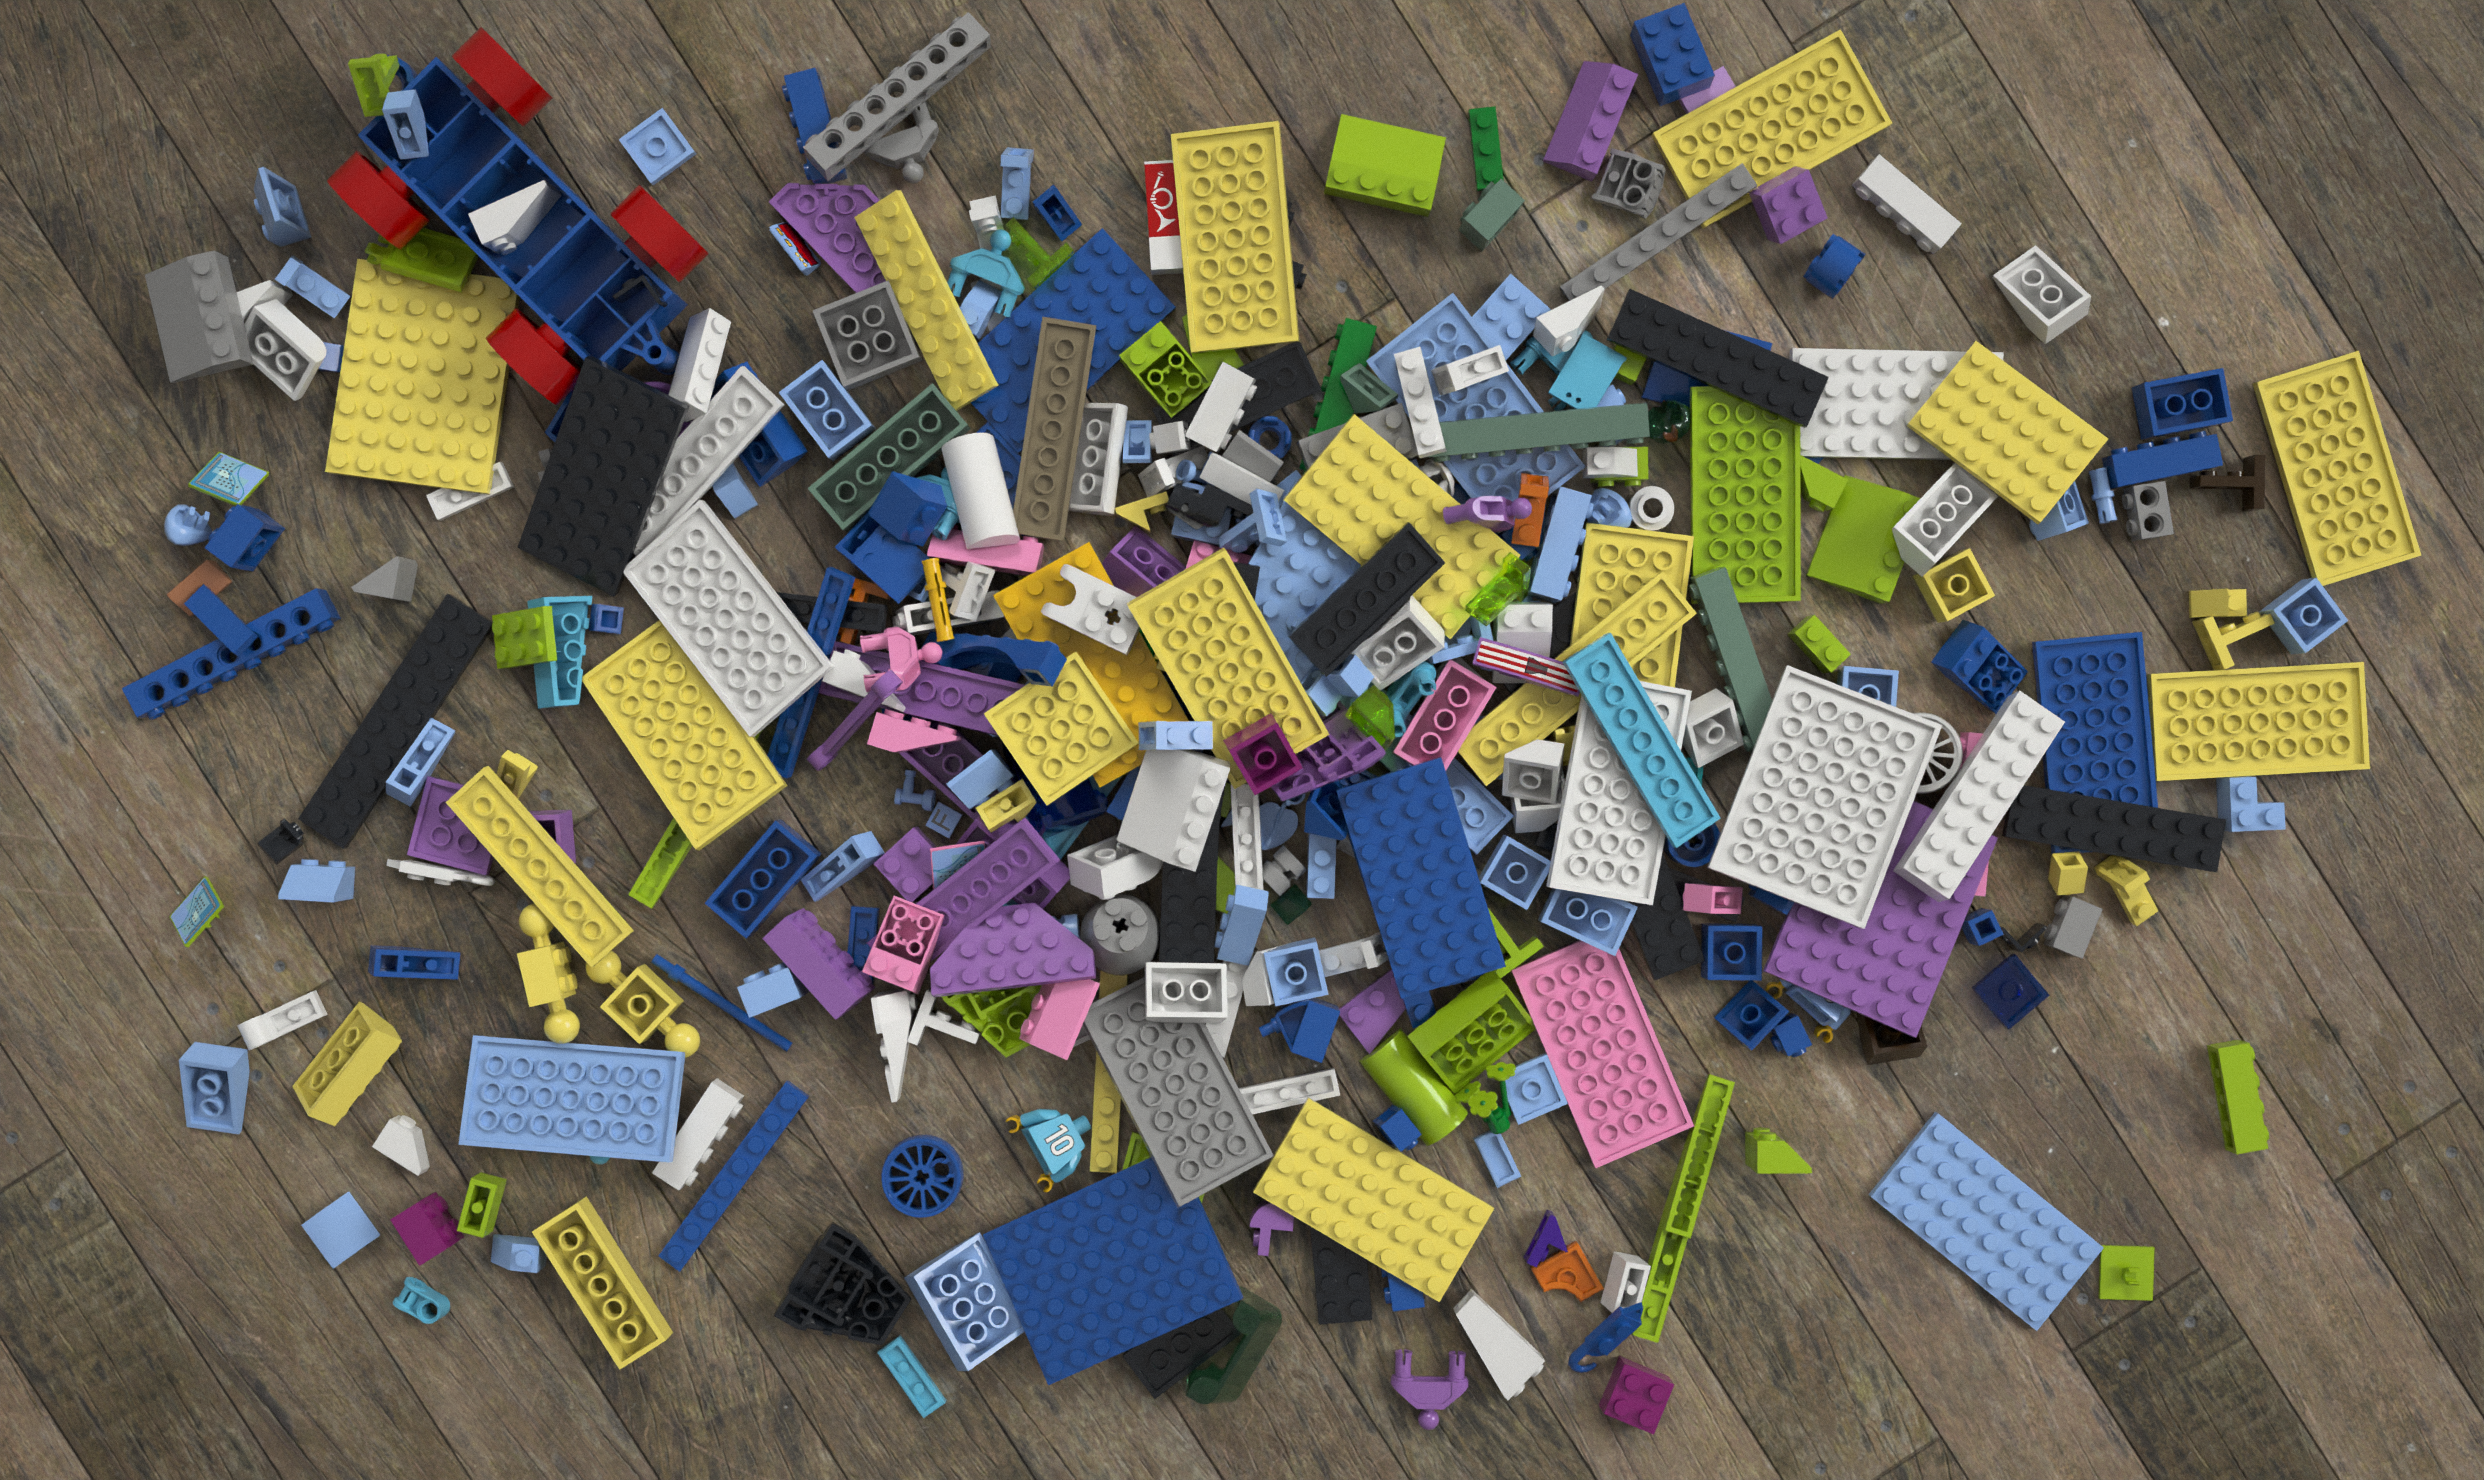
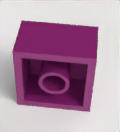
M1272 713L1223 740L1254 795L1259 794L1303 768Z
M436 1192L390 1219L419 1266L464 1238L462 1232L457 1231L459 1221L452 1218L448 1212L447 1202L442 1196H438Z
M1619 1356L1599 1406L1605 1415L1654 1435L1673 1390L1674 1383L1665 1374Z

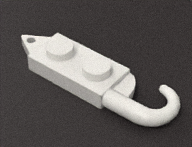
M387 860V866L397 868L399 872L408 873L407 878L424 880V877L435 878L434 883L451 885V881L458 880L485 886H492L495 883L491 876L463 869L415 860Z

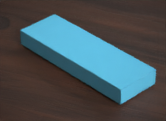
M901 1335L878 1350V1355L923 1418L946 1403L945 1397Z

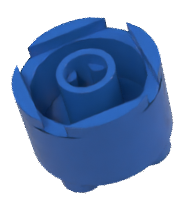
M1832 234L1819 256L1817 255L1809 265L1803 277L1807 279L1806 282L1831 299H1834L1866 254L1842 237Z
M1713 823L1694 836L1696 838L1695 843L1689 844V841H1686L1677 848L1672 847L1665 835L1663 851L1671 860L1678 864L1689 867L1703 866L1710 862L1721 833L1716 823Z

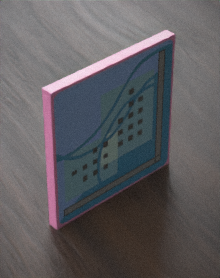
M985 841L930 848L933 890L985 849Z

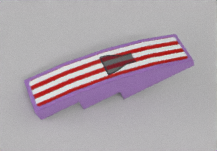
M1480 637L1473 665L1524 680L1529 684L1579 697L1580 691L1561 661Z

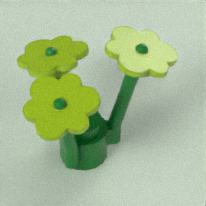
M1499 1062L1486 1068L1487 1077L1494 1078L1500 1083L1503 1108H1500L1496 1103L1498 1096L1495 1092L1486 1093V1091H1480V1081L1468 1083L1455 1094L1456 1102L1468 1103L1471 1107V1114L1479 1115L1484 1123H1487L1493 1134L1504 1133L1510 1127L1508 1117L1512 1113L1508 1104L1505 1080L1515 1075L1516 1066L1511 1063Z

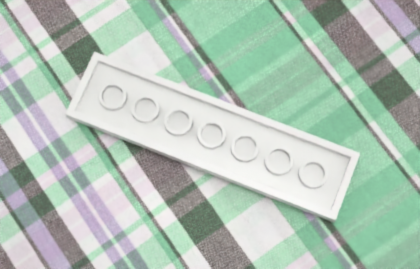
M741 366L710 401L707 414L694 419L677 438L634 551L636 556L703 497L784 406L745 366Z

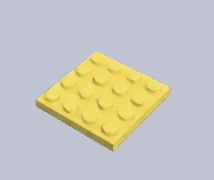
M1077 652L1066 658L1067 660L1053 687L1028 683L984 713L1046 806L1139 744Z

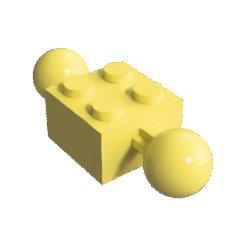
M533 903L522 910L519 916V925L526 935L533 938L535 948L517 953L529 1007L548 1003L550 1014L545 1019L544 1032L552 1042L564 1044L572 1041L578 1035L580 1029L578 1017L575 1013L566 1009L564 998L576 994L575 989L578 987L577 978L570 970L571 953L569 948L565 947L564 942L551 944L549 933L554 925Z
M613 951L592 968L586 962V972L591 980L600 984L610 983L616 989L600 1008L634 1040L641 1044L647 1041L658 1029L665 1035L667 1051L685 1052V1058L690 1057L697 1051L700 1045L698 1031L686 1023L676 1024L670 1018L684 1000L646 964L637 967L626 977L621 972L620 958Z

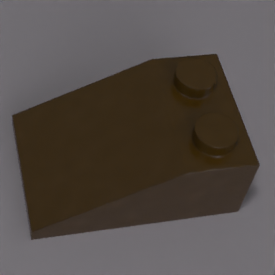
M1857 1013L1860 1041L1867 1065L1917 1058L1927 1048L1922 1026L1915 1038Z

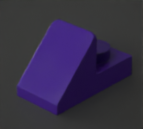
M1548 1209L1523 1256L1525 1261L1534 1267H1537L1539 1261L1544 1262L1549 1252L1548 1243L1568 1252L1557 1219L1553 1212Z

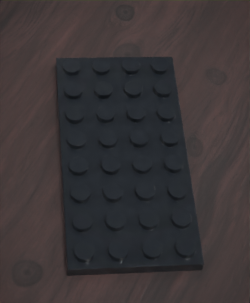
M591 355L585 357L517 548L613 597L616 596L625 577L623 572L632 559L689 405Z

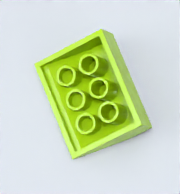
M1341 114L1324 194L1428 217L1433 204L1446 137Z
M1844 475L1843 477L1848 479V482L1834 509L1830 510L1806 576L1879 604L1888 603L1904 565L1892 528L1921 498L1903 491Z
M1493 970L1481 975L1473 984L1460 992L1452 1001L1439 1009L1431 1018L1418 1026L1407 1037L1451 1091L1456 1094L1486 1070L1488 1066L1492 1065L1535 1030L1532 1018L1508 986Z

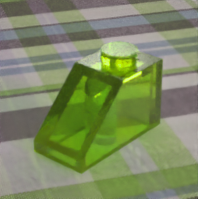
M1373 685L1352 702L1345 716L1367 738L1372 735L1386 752L1395 738L1393 703L1384 692Z

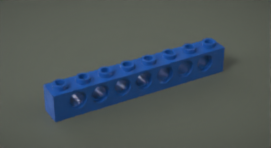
M316 588L246 624L261 639V646L258 650L255 649L253 641L232 662L230 660L231 651L217 639L123 687L122 690L136 717L153 720L164 715V710L172 705L173 707H179L190 701L188 697L196 693L201 695L214 689L213 684L219 681L227 682L236 678L238 671L244 668L246 670L253 669L262 664V659L268 656L272 658L286 652L285 647L293 643L294 645H299L308 641L310 634L316 631L319 633L325 632L333 628V623L341 619L328 592L324 589ZM308 612L310 620L308 624L304 625L302 615ZM281 624L286 629L283 637L278 635V628ZM208 662H211L213 670L208 675L206 665ZM185 674L188 676V684L186 687H184L181 682L182 677ZM160 687L164 690V696L161 700L157 695Z

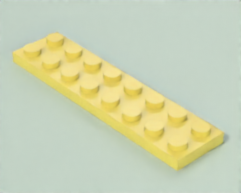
M895 190L855 216L854 218L885 280H889L904 318L943 396L957 411L999 386L902 191Z
M489 766L481 769L445 802L591 968L634 931Z

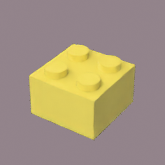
M1970 548L1960 550L1937 562L1923 577L1918 573L1913 575L1938 623L1947 622L1995 596Z

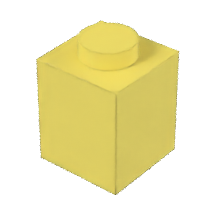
M2079 851L2052 854L2048 880L2057 895L2084 893L2088 866Z

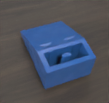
M868 512L835 546L838 552L853 567L898 604L924 578L925 574L921 561L930 559L914 544L898 540L870 517Z
M1966 620L1960 622L1931 661L1945 677L1995 714H1997L2006 698L2012 694L2028 673L1983 626Z

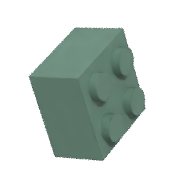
M1502 179L1496 184L1490 182L1482 191L1478 199L1479 203L1472 202L1460 218L1462 224L1459 231L1480 251H1483L1515 217L1525 202Z

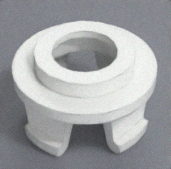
M1434 458L1426 460L1424 466H1420L1419 469L1453 497L1454 478L1451 471L1444 463L1434 462Z
M1656 486L1640 489L1634 494L1628 504L1632 520L1637 525V528L1641 530L1656 531L1662 529L1671 521L1674 514V503L1667 491ZM1650 498H1656L1662 503V513L1656 518L1648 517L1643 510L1645 501Z

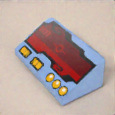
M788 222L769 227L770 232L804 275L808 276L821 266L820 260Z

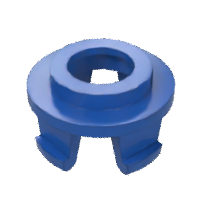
M1265 416L1251 426L1248 437L1261 445L1259 441L1261 434L1269 430L1274 431L1279 437V444L1273 450L1268 451L1281 459L1290 449L1292 442L1291 432L1288 426L1278 417Z

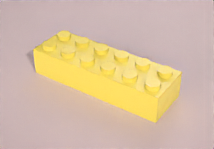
M587 1196L532 1231L619 1370L666 1341L673 1333Z

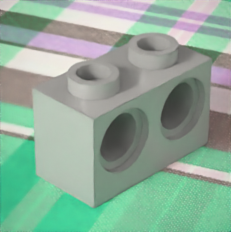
M2165 481L2123 489L2122 504L2124 509H2127L2128 515L2126 529L2132 541L2174 534ZM2141 492L2147 496L2146 505L2140 501ZM2146 518L2152 524L2150 531H2147L2144 527Z

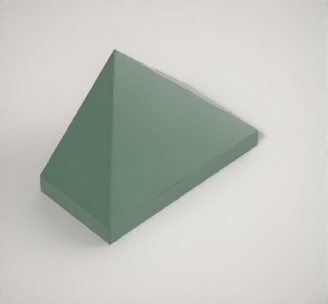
M1360 363L1340 376V381L1355 413L1379 411L1398 398V394Z

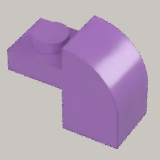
M1267 1200L1260 1202L1254 1208L1249 1220L1250 1227L1259 1228V1230H1254L1252 1246L1257 1247V1255L1268 1256L1271 1229L1293 1231L1294 1216Z

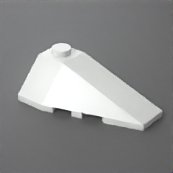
M906 989L878 992L871 998L877 1034H883L880 1046L881 1056L884 1060L888 1059L889 1065H885V1075L891 1103L897 1102L901 1096L909 1042L907 1040L912 1030L914 1010L918 1008L916 994H911V991Z

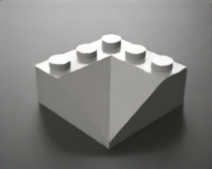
M889 280L813 310L843 387L847 390L923 361Z

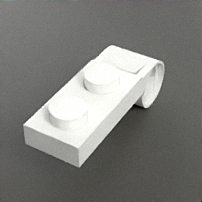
M315 990L237 1026L248 1050H252L328 1014Z

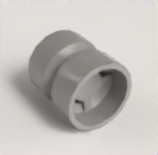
M1284 845L1273 854L1274 860L1272 862L1266 861L1262 865L1263 879L1279 896L1291 886L1290 881L1292 879H1299L1307 871Z

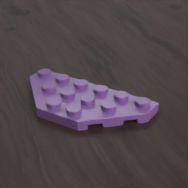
M787 183L769 201L779 214L856 293L886 281L854 218L880 201L865 185H800L799 183Z
M1036 903L1001 906L973 929L964 928L931 966V995L933 997L1095 979L1094 951Z

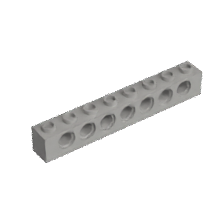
M969 12L963 17L955 18L946 31L942 34L938 33L931 38L929 45L922 50L915 51L909 57L908 62L902 67L894 68L889 73L888 78L881 84L873 85L863 99L852 102L847 108V112L839 118H833L827 124L826 129L820 134L812 135L803 147L806 158L829 181L991 48L990 34ZM954 42L964 43L961 47L952 46ZM935 58H941L944 60L942 63L934 64L931 62ZM914 75L923 76V78L918 81L911 79V77ZM896 91L903 93L897 98L890 96ZM874 108H879L882 110V112L879 114L870 113V111ZM853 125H859L862 127L858 131L849 130V128ZM832 142L841 143V145L835 149L828 147L829 144H831Z

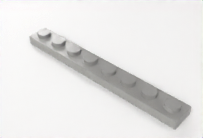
M1740 164L1560 286V289L1568 301L1601 285L1605 290L1756 188V182L1744 164Z

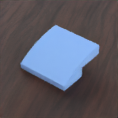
M350 1192L338 1198L301 1225L332 1269L380 1236Z

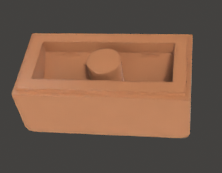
M206 560L173 588L167 596L192 617L195 614L184 603L203 584L218 595L233 581L216 561Z

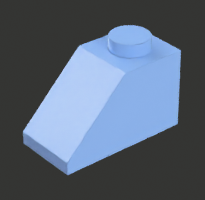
M416 89L388 92L382 111L399 158L427 157L429 151L425 116Z
M981 280L977 282L960 306L975 339L979 341L994 313V309H996L1002 292Z
M493 1235L492 1263L510 1271L538 1273L546 1266L547 1255L536 1238Z

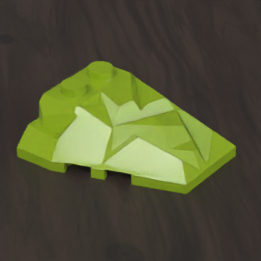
M1042 985L941 996L944 1002L957 1010L967 1023H971L1006 1058L1031 1045L1019 1039L1021 1026L1028 1019L1032 1010L1033 998L1039 993Z

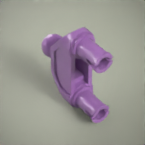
M1502 496L1471 498L1465 504L1444 507L1443 509L1444 521L1448 525L1469 520L1474 524L1489 528L1494 533L1507 531L1515 526L1514 517L1525 519L1532 513V505L1528 499L1517 498L1512 502Z
M1402 1349L1395 1350V1374L1391 1377V1385L1416 1409H1423L1418 1416V1423L1423 1429L1432 1430L1439 1423V1415L1434 1409L1444 1410L1468 1388L1469 1380L1465 1376L1466 1353L1458 1351L1457 1360L1455 1351H1449V1375L1446 1377L1413 1376L1411 1374L1412 1351L1404 1349L1403 1361Z

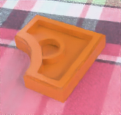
M1577 1241L1566 1246L1568 1252L1560 1249L1546 1257L1544 1262L1539 1261L1537 1267L1530 1266L1544 1292L1552 1289L1566 1290L1574 1294L1582 1302L1604 1289Z

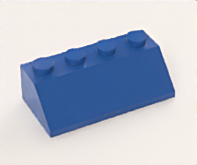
M748 362L724 370L717 377L711 400L741 366H745L759 380ZM779 410L739 457L759 487L795 465L808 451Z

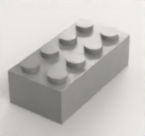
M1402 403L1360 418L1408 460L1419 456ZM1345 424L1298 441L1297 446L1306 470L1309 469Z

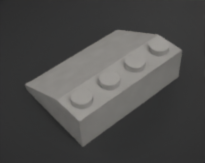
M209 251L185 257L145 274L170 383L253 365L227 256L216 251Z

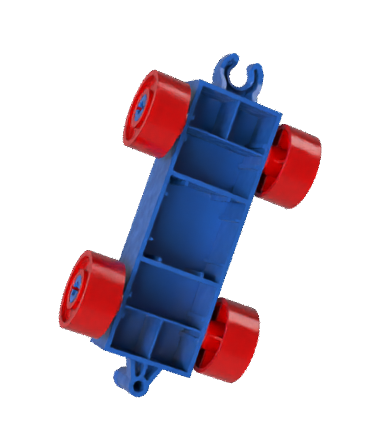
M482 27L452 55V58L473 78L468 84L437 57L419 74L409 64L398 58L400 66L395 75L401 80V91L416 89L424 112L428 156L400 159L384 115L376 116L358 136L387 165L381 170L365 155L356 150L327 179L331 188L366 223L400 250L430 221L428 215L411 198L416 193L545 321L539 327L527 315L515 308L486 337V340L510 367L553 404L558 405L575 388L581 371V367L568 354L571 349L583 360L591 355L620 371L636 356L644 358L645 361L662 374L674 375L680 354L666 346L659 333L688 304L652 268L659 263L678 282H681L709 253L640 184L610 213L631 235L624 242L495 113L502 106L519 124L525 127L553 98ZM543 180L559 190L561 197L524 243L516 246L517 249L515 251L502 255L481 244L468 215L469 213ZM644 275L651 279L668 305L665 308L659 305L647 287L622 304L616 301L613 295L622 290L621 286L631 278L637 279Z

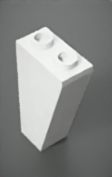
M999 590L987 592L976 621L954 616L949 612L952 628L1003 618L1004 614L993 596ZM954 598L946 599L948 610H950ZM930 602L903 606L895 611L896 616L892 618L893 627H899L913 636L936 631Z
M1470 1289L1454 1306V1312L1503 1396L1509 1400L1512 1396L1516 1397L1525 1388L1524 1383L1531 1376L1535 1377L1541 1372L1545 1360L1540 1352L1477 1293Z

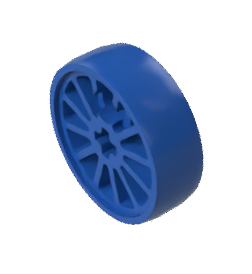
M927 1134L910 1136L899 1142L886 1157L881 1173L882 1187L888 1201L903 1214L918 1218L935 1216L949 1208L959 1195L964 1179L963 1165L957 1151L945 1140ZM922 1145L933 1147L927 1162L923 1160ZM917 1146L918 1163L915 1162L907 1148ZM937 1150L944 1154L933 1160ZM903 1153L912 1168L896 1161V1157ZM939 1162L947 1164L949 1173L947 1175H939L935 1170V1164ZM892 1166L909 1175L893 1176L891 1172ZM920 1170L923 1173L929 1174L926 1181L923 1178H917ZM951 1177L954 1178L952 1187L941 1183L948 1181ZM897 1181L910 1182L899 1190H896L893 1182ZM932 1185L948 1192L949 1195L941 1200ZM913 1187L914 1190L909 1200H904L900 1194ZM918 1190L921 1192L922 1206L912 1204ZM926 1190H928L937 1204L927 1205Z

